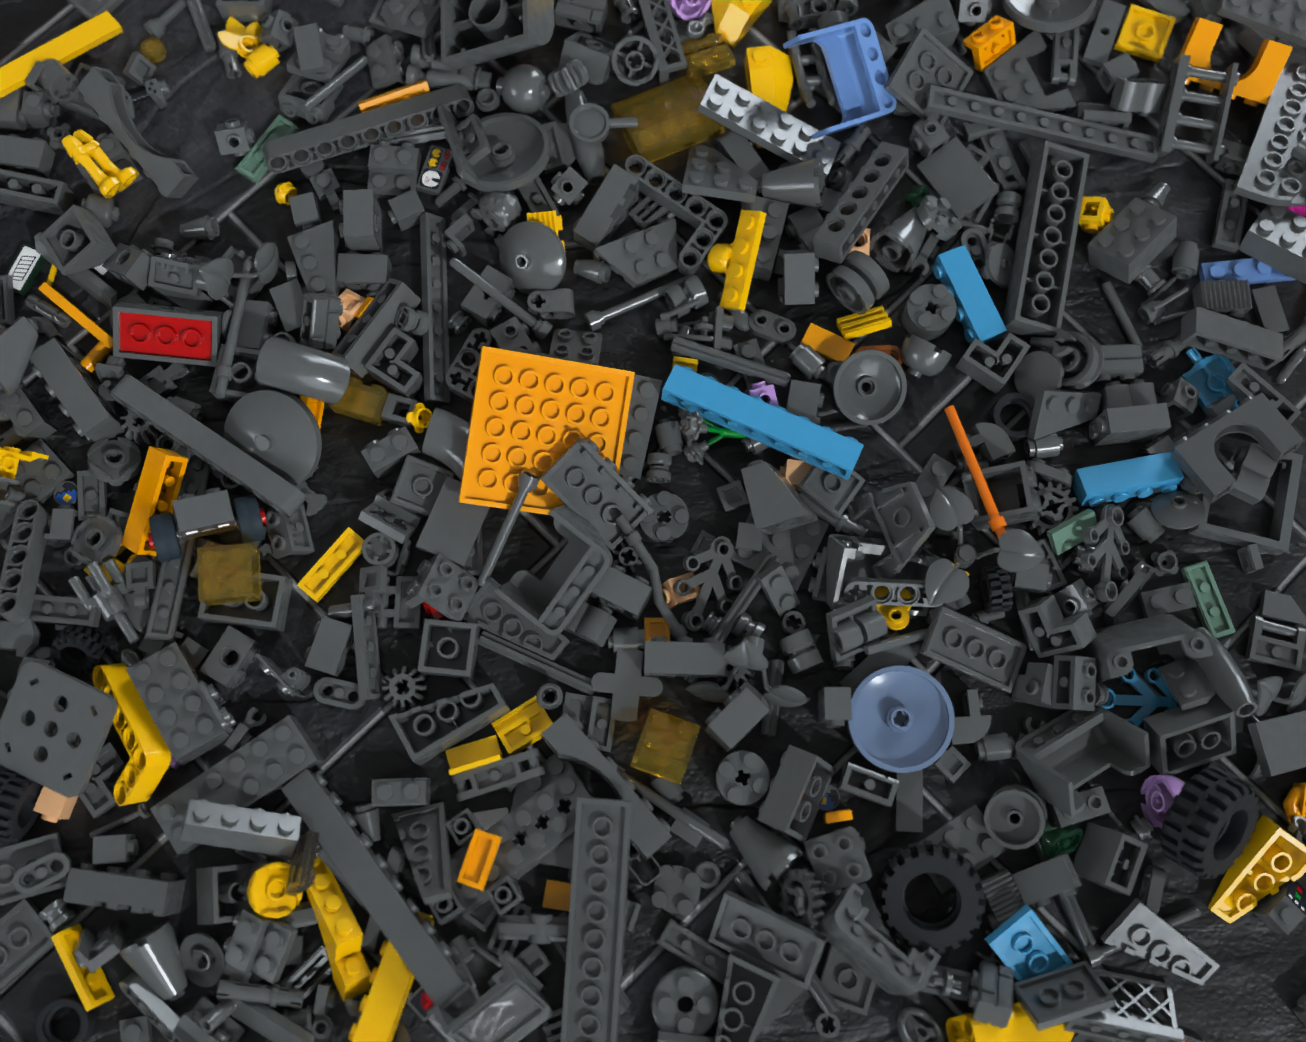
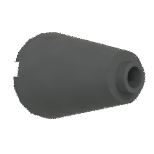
M816 157L763 173L762 179H758V193H762L763 198L822 208L825 196H820V193L825 189L822 158Z
M918 207L912 208L878 231L870 240V250L874 249L877 255L875 257L876 261L890 271H908L917 257L928 231L918 216Z
M740 815L730 824L732 830L729 834L764 891H767L768 887L771 888L783 878V874L791 870V862L793 860L798 862L803 855L799 848L749 815L744 818Z
M167 919L152 926L151 930L145 933L141 932L122 945L121 952L119 953L162 1001L169 999L172 1002L186 993L184 989L188 986L173 925Z

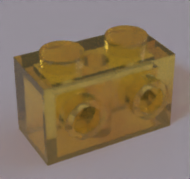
M350 377L346 392L341 400L336 404L328 405L336 413L381 426L383 422L381 414L388 393L382 386L372 384L370 387L362 384V381Z

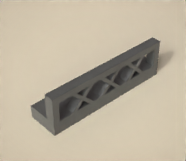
M636 0L641 12L640 16L646 37L654 44L658 51L659 64L657 75L660 84L668 82L670 72L687 68L670 5L667 0H659L657 3L651 0ZM657 11L667 15L663 24L654 20ZM664 31L673 35L669 45L660 41ZM671 52L679 56L680 62L667 65L666 57Z

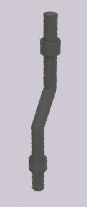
M621 515L615 520L626 536L624 539L630 547L633 546L649 572L654 604L669 625L670 633L675 641L680 637L688 638V631L683 624H679L664 600L658 566L641 541L643 538L637 530L634 531L625 515Z

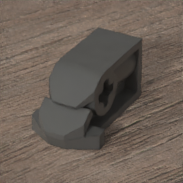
M30 617L18 625L7 621H0V650L15 651L17 657H26L39 645L41 635L39 627L36 626Z

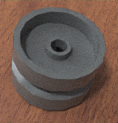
M857 250L851 251L841 265L835 266L826 277L827 285L837 300L847 309L859 315L865 314L873 306L875 300L880 299L890 288L889 280L881 267L871 257Z
M1020 783L1006 784L995 791L986 806L984 814L986 830L992 839L1003 847L1014 850L1028 848L1035 844L1044 832L1048 815L1046 803L1039 796L1038 792L1028 785ZM1013 813L1018 814L1020 816V819H1015V815Z

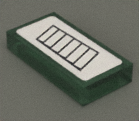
M23 243L5 274L13 276V292L24 297L46 261L43 256L36 252L35 247Z

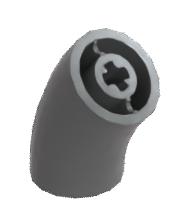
M270 337L265 341L259 353L256 376L257 380L263 385L325 403L336 404L343 397L349 384L350 364L344 357L278 337Z
M436 407L427 428L422 454L442 462L461 481L470 423Z

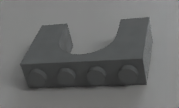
M1260 393L1255 397L1250 395L1239 403V407L1231 411V409L1224 411L1218 416V420L1211 425L1209 423L1202 425L1192 437L1188 438L1186 436L1181 438L1174 444L1175 448L1171 457L1211 504L1230 492L1237 482L1215 454L1214 443L1220 437L1230 433L1249 435L1259 442L1275 462L1297 450L1304 439L1263 393Z

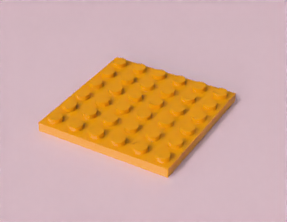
M481 346L458 502L510 509L519 489L517 487V478L521 470L540 477L578 438H582L585 441L591 439L600 449L597 453L603 459L608 457L617 466L615 471L619 474L635 372ZM540 480L536 489H533L531 493L528 492L520 511L550 515L549 512L564 503Z

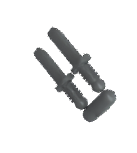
M454 176L452 178L454 183L435 199V204L438 207L445 204L461 189L463 191L467 190L465 186L467 183L461 177L457 178ZM479 190L475 194L470 192L468 194L470 199L452 214L451 220L462 217L465 213L468 214L473 208L479 206V199L484 196L485 191Z

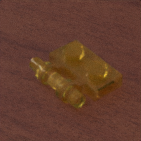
M710 33L705 38L695 41L690 39L681 45L683 53H689V55L685 56V60L687 63L686 70L691 79L735 66V57L728 44L718 46L719 43L725 42L723 33L715 35ZM706 47L709 48V49H706V50H703V51L698 52L699 49H703V48H706Z

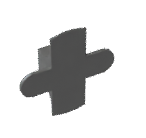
M637 649L617 650L615 674L600 672L596 673L591 679V685L595 691L613 693L612 719L623 722L637 721L639 696L657 697L663 690V684L658 678L641 676L643 651Z

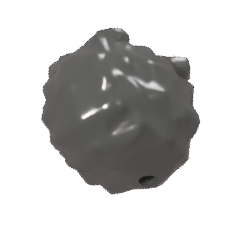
M509 191L485 192L484 196L479 199V208H473L471 215L476 219L483 220L488 225L485 228V232L494 237L496 231L504 232L517 223L522 208L518 197Z

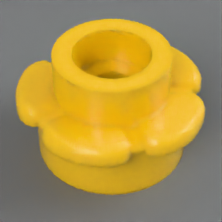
M283 182L276 186L274 191L276 201L279 204L290 205L289 197L297 196V189L293 187L291 182Z

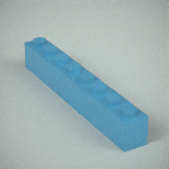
M675 364L662 390L661 400L688 412L699 411L701 417L845 480H849L864 446L853 437L842 436L835 433L830 427H821L812 423L804 416H796L789 413L783 407L765 403L760 397L749 396L734 386H726L719 383L711 376H702L695 373L693 369L687 366L681 367Z

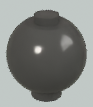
M520 64L512 67L505 76L498 78L496 84L497 94L503 96L505 103L512 110L522 114L538 111L545 104L546 100L549 99L551 93L545 75L538 68L529 64Z

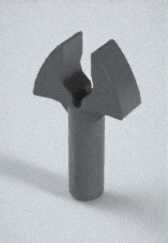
M1058 328L1057 335L1054 338L1032 337L1030 345L1032 347L1053 348L1052 355L1059 358L1074 350L1069 346H1061L1060 343L1066 340L1076 341V339L1070 333Z

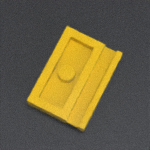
M534 696L491 724L509 755L513 756L540 740L541 733L552 725L553 722L545 709L537 702V696Z

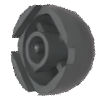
M632 35L618 42L613 50L611 62L618 79L625 84L638 86L650 81L658 70L659 56L656 47L650 40L644 36Z
M907 333L900 348L901 360L909 367L906 372L917 378H920L922 374L926 376L939 374L952 357L945 350L941 351L936 345L910 333Z

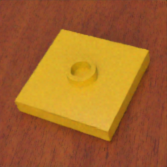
M1131 4L1114 49L1159 63L1176 18Z

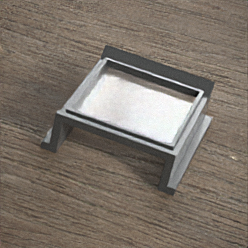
M506 951L498 957L509 976L505 982L457 1019L437 1005L431 1008L427 1014L440 1024L446 1035L449 1034L458 1042H519L555 1014L542 993V990L546 988L545 985Z

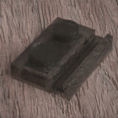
M308 831L299 837L291 858L285 889L286 895L296 896L297 893L300 894L313 884L316 871L313 869L314 861L318 857L321 844L318 842L320 833Z

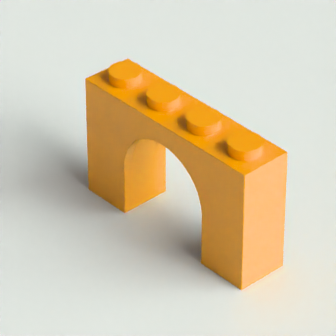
M1195 17L1180 54L1191 55L1189 64L1192 67L1212 70L1210 56L1223 27L1222 24ZM1264 39L1252 66L1244 75L1239 77L1237 85L1233 88L1231 99L1234 100L1236 95L1245 98L1243 103L1255 107L1259 103L1267 104L1293 47ZM1188 77L1185 80L1187 85L1191 81L1200 83L1198 88L1208 92H1212L1213 88L1221 90L1222 82Z

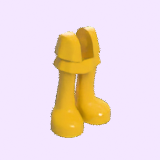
M81 129L75 131L73 136L67 135L61 141L68 155L73 158L76 165L81 164L99 187L100 193L106 199L113 197L118 191L121 192L126 189L139 175V172L132 166L124 169H119L99 146L100 143L93 140L92 136Z

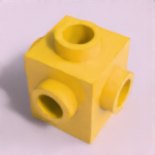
M1093 196L1082 198L1078 224L1084 232L1096 234L1113 220L1114 210L1110 207L1106 197Z

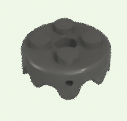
M679 966L663 974L658 979L651 994L652 1015L656 1024L663 1032L703 1036L712 1028L719 1014L720 1003L715 985L705 973L690 966ZM683 996H688L693 1000V1007L687 1012H683L677 1007L678 1000Z

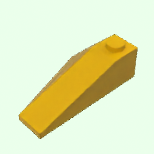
M1264 814L1255 823L1256 827L1249 838V843L1247 846L1245 845L1240 857L1236 858L1234 864L1228 868L1208 906L1209 910L1229 924L1255 908L1257 901L1269 893L1273 896L1280 891L1278 887L1289 880L1296 881L1306 872V846Z

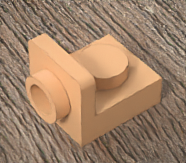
M347 288L338 296L343 305V313L339 316L338 326L346 332L353 326L354 314L366 299Z
M693 572L668 579L661 584L664 600L670 610L679 604L697 598L700 590L699 585L691 588L687 595H678L673 589V585L677 580H685L694 576ZM681 583L679 586L681 592L685 589L684 583Z

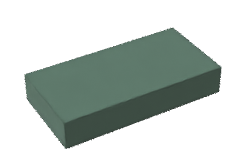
M1088 508L1047 531L1052 552L1060 555L1083 542V530L1085 528H1093L1097 524L1095 512Z

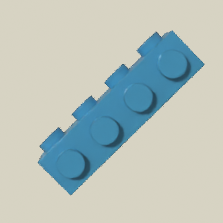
M962 245L939 254L933 263V272L935 277L940 279L942 285L947 287L955 299L957 307L955 318L958 322H961L967 342L972 343L976 338L987 345L1001 339L1007 329L966 246Z
M1173 451L1076 469L1073 475L1072 488L1080 507L1089 505L1090 507H1097L1105 502L1114 501L1118 503L1131 497L1138 496L1139 498H1144L1152 493L1174 491L1184 478L1181 468L1171 457Z

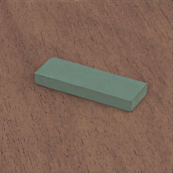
M278 114L235 168L236 171L257 185L269 170L262 150L265 143L300 131L299 127Z
M1207 560L1181 568L1180 571L1185 583H1190L1197 605L1195 608L1203 627L1215 638L1235 633V628Z

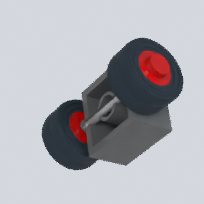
M221 488L206 490L204 495L195 497L192 493L178 496V500L172 501L179 530L176 529L171 512L150 516L151 532L147 533L151 548H155L158 560L166 562L182 558L180 539L189 540L236 530L238 525L244 544L265 539L263 524L267 523L264 509H259L255 495L233 499L236 513L234 518L227 490L221 491Z

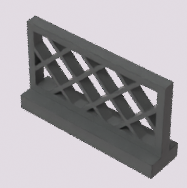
M1096 968L1092 969L1100 979L1106 980L1113 987L1110 993L1114 994L1117 991L1128 1004L1122 1008L1115 1001V1006L1111 1007L1116 1012L1114 1015L1107 1014L1102 1010L1063 1023L1065 1031L1117 1042L1184 1041L1183 1029H1179L1177 1024L1171 984ZM1125 984L1132 985L1140 994L1133 998L1123 986ZM1150 991L1164 992L1165 1001L1161 1004ZM1143 997L1155 1008L1150 1014L1138 1003ZM1132 1006L1144 1019H1132L1126 1010ZM1159 1012L1168 1021L1169 1026L1160 1025L1153 1016Z

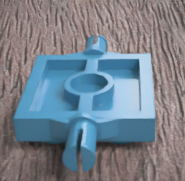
M1194 347L1186 352L1194 365L1181 377L1200 390L1197 402L1203 411L1204 407L1223 395L1234 394L1226 379L1236 368L1228 358L1216 354L1203 358ZM1237 397L1231 408V411L1239 407V405L1237 404V402L1239 401Z

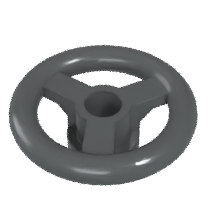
M911 1006L904 1008L898 1015L897 1027L903 1042H925L928 1038H936V1042H945L941 1027L925 1010ZM912 1015L925 1020L931 1028H926L919 1024Z

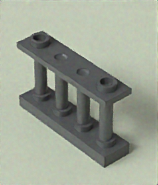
M1180 54L1172 62L1157 135L1159 137L1158 156L1163 157L1171 153L1173 149L1207 154L1205 164L1210 165L1218 161L1224 152L1222 141L1233 88L1239 80L1240 74L1237 72L1239 63H1233L1225 68L1224 72L1192 67L1189 64L1191 55ZM1188 77L1222 82L1219 96L1187 91L1184 88L1185 80ZM1183 101L1217 106L1214 120L1182 115L1179 112L1180 105ZM1178 125L1212 130L1209 144L1177 139L1174 136L1175 129Z

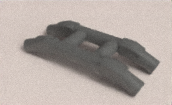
M812 28V29H809V32L816 31V30H819V29H818V28ZM796 30L787 32L788 41L797 37ZM810 42L812 55L800 56L799 45L788 48L799 86V93L807 107L813 108L816 104L810 90V86L821 85L824 97L830 105H835L838 99L829 80L821 47L815 42ZM815 64L818 75L806 77L803 65Z

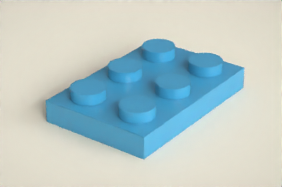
M1027 904L985 938L1004 965L1012 968L1013 976L1018 982L1073 965L1070 958Z

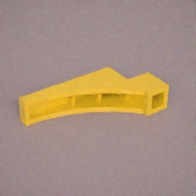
M318 846L294 855L293 863L302 878V883L324 941L333 974V981L344 1002L369 991V981L372 973L361 953L363 933L333 873L316 854L320 849Z

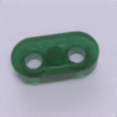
M1071 824L1046 832L1040 842L1042 852L1053 859L1075 851L1083 838V830Z

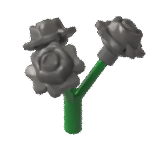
M681 408L678 409V416L681 418V430L687 436V445L683 448L687 460L691 463L697 461L700 465H703L704 452L710 449V445L724 437H746L701 417L699 411L688 412ZM713 432L719 434L708 441L704 440L700 443L693 441L698 440L700 433Z

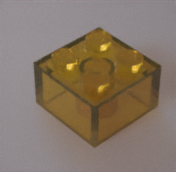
M252 543L197 548L198 595L200 602L207 605H219L262 600L259 548Z
M651 708L630 767L680 785L701 726Z

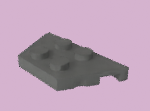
M675 218L599 246L594 249L593 253L597 258L601 256L611 265L610 269L616 274L623 276L624 280L633 288L675 272L678 268Z

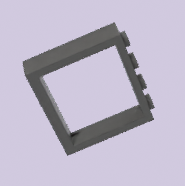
M1227 436L1220 437L1214 443L1217 458L1219 449L1236 453L1239 448H1244L1250 443L1262 449L1264 448L1260 444ZM1290 453L1278 461L1281 467L1269 538L1208 524L1210 503L1202 493L1195 496L1205 506L1204 518L1197 526L1189 528L1188 534L1239 547L1257 543L1259 552L1276 556L1289 551L1303 455Z

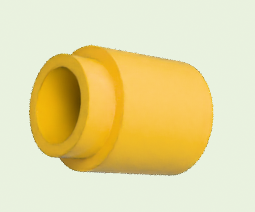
M263 43L246 57L243 65L257 79L259 76H265L280 63L278 60L280 55L271 44L267 46Z

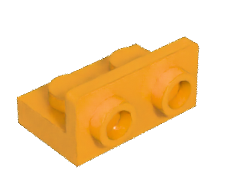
M996 15L963 40V45L973 51L976 70L983 72L1016 45L1012 21Z

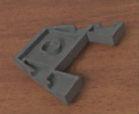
M1033 31L983 71L982 78L994 100L1054 113L1055 110L1072 112L1077 107L1068 88L1045 96L1027 60L1028 57L1044 52L1047 47L1038 31Z
M911 481L883 488L881 491L861 494V496L853 498L847 506L851 519L855 521L874 511L891 550V554L871 566L876 578L894 579L936 528L916 483Z

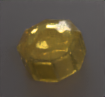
M152 37L144 40L140 48L144 57L153 63L163 60L167 51L158 38Z

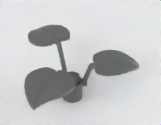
M266 242L257 250L254 260L256 271L254 273H234L232 261L225 257L211 260L198 268L199 272L195 281L197 288L207 291L212 299L221 300L229 306V310L225 311L222 318V333L225 344L234 308V303L224 297L228 291L231 278H257L259 276V281L262 284L272 281L279 267V252L275 242Z
M936 488L930 503L929 513L935 526L941 530L951 531L957 526L958 548L953 554L955 565L949 560L941 558L933 562L927 570L925 593L930 606L957 601L967 593L969 577L962 569L970 567L975 559L999 553L997 557L999 567L1009 572L1026 571L1036 566L1043 559L1044 551L1032 535L1021 529H1010L1004 532L998 540L999 548L995 547L981 553H976L973 546L963 543V527L961 525L970 523L974 518L972 502L965 494L954 488Z
M746 636L737 646L725 651L723 659L728 664L734 666L724 685L719 686L714 682L703 681L686 687L687 691L702 700L722 703L730 696L727 690L738 669L747 668L761 670L763 686L766 690L762 695L767 702L780 707H797L810 701V697L807 698L805 694L793 687L785 685L771 687L768 684L766 669L769 666V662L763 656L765 641L758 636Z
M1306 674L1297 680L1290 697L1286 699L1277 697L1283 683V678L1273 676L1258 680V691L1251 689L1258 706L1255 715L1262 716L1268 710L1272 701L1288 705L1287 713L1295 712L1306 697ZM1253 714L1248 716L1254 723L1259 722ZM1258 759L1253 771L1247 775L1248 778L1261 773Z

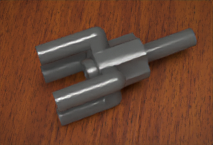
M114 559L106 561L104 566L116 584L112 586L97 561L90 563L87 568L91 574L85 579L95 595L93 597L90 596L78 576L69 579V584L86 610L91 611L98 607L106 622L115 619L130 644L136 642L140 638L125 615L129 611L130 606L123 597L124 594L129 592L126 589L124 575Z

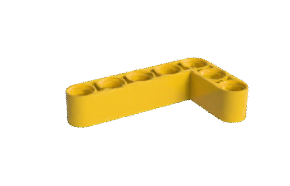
M124 663L95 666L92 672L95 688L110 694L117 702V712L113 724L130 756L127 765L114 786V799L119 806L148 801L171 762V752L126 671L128 667Z

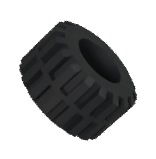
M7 768L0 770V841L17 843L28 833L39 814L33 811L43 785Z

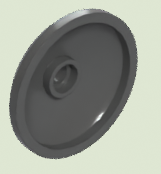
M537 221L520 222L512 226L504 235L499 251L500 265L504 275L513 279L514 288L526 295H530L534 291L554 290L561 282L566 269V254L558 235L550 227ZM522 258H524L525 261H526V264H525V265H524V263H523V261H522Z
M878 350L859 351L846 358L837 369L832 386L833 398L839 411L849 420L862 425L880 424L892 418L901 408L907 391L906 376L901 365L889 354ZM864 382L868 383L866 391H863L861 388Z

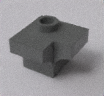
M1028 662L1026 675H1017L1011 700L1036 705L1041 708L1060 709L1052 708L1054 665Z

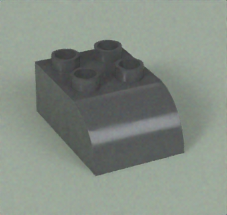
M441 0V63L450 69L459 70L547 44L554 30V0Z

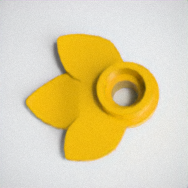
M230 16L226 23V31L218 32V37L223 45L229 49L236 50L240 56L246 58L262 43L259 40L262 27L256 21L249 24L246 28Z
M878 586L874 591V595L877 597H884L888 594L887 587ZM906 588L901 590L900 596L902 598L908 599L912 597ZM877 605V611L883 615L889 629L901 630L909 623V610L912 606ZM893 614H899L901 615V618L893 619L891 616Z

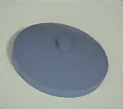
M910 666L882 668L863 679L851 696L852 720L847 721L849 735L859 753L878 768L897 773L915 772L937 761L950 744L955 724L951 700L943 686L930 674Z

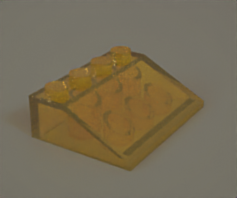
M697 71L611 105L616 118L637 117L638 127L621 128L633 155H639L649 162H654L726 132L727 127L697 111L709 87Z

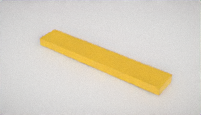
M105 11L0 67V98L26 85L25 80L37 61L43 62L47 59H56L65 64L122 33V26L108 11Z

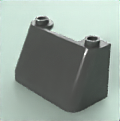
M24 316L17 318L8 328L0 324V398H9L18 390L39 337L36 324Z
M838 534L829 535L827 542L826 603L830 606L831 610H836L851 603L843 593V585L847 579L852 577L876 578L871 566L891 554L886 539ZM920 546L894 579L925 580L928 568L933 562L939 560L940 557L925 547ZM854 585V588L849 591H851L852 595H856L857 591H865L867 596H869L870 585H867V590H860L858 585ZM905 587L913 596L914 589L912 587ZM919 588V590H920V598H919V599H922L921 594H926V593H923L922 589ZM912 606L909 610L910 619H915L916 616L927 617L929 607Z
M1161 614L1095 629L1097 636L1086 647L1080 649L1082 657L1097 658L1096 683L1129 674L1133 668L1131 652L1157 646L1159 655H1169L1175 659L1174 662L1180 659L1196 660L1213 655L1210 643L1204 634L1171 614Z
M853 882L822 908L825 915L824 917H819L820 924L815 925L817 932L826 936V941L885 992L892 995H915L925 988L941 956L931 947L922 953H917L918 951L913 947L906 955L864 920L869 912L867 907H862L860 901L864 891Z

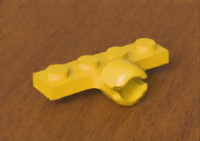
M741 210L733 243H717L708 252L707 263L710 270L726 274L720 307H724V309L745 311L766 213L762 211Z

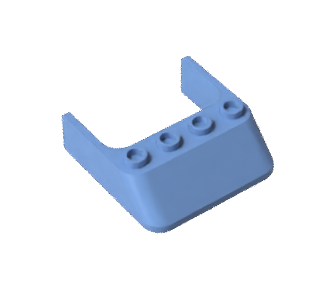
M861 18L801 34L783 44L784 49L809 42H815L821 47L842 112L841 124L812 134V139L887 115L896 108V98L884 88L889 80V75L874 26L870 20Z

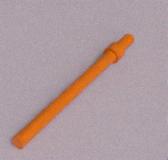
M954 405L948 406L944 409L990 518L988 521L992 532L996 533L999 540L1000 536L1006 532V521L998 512Z

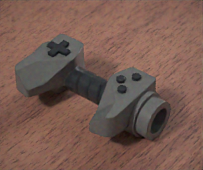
M155 78L145 82V90L131 95L125 90L126 102L132 120L135 119L134 104L152 98L160 109L167 106L168 103L165 97L171 94V90L165 79L162 81Z

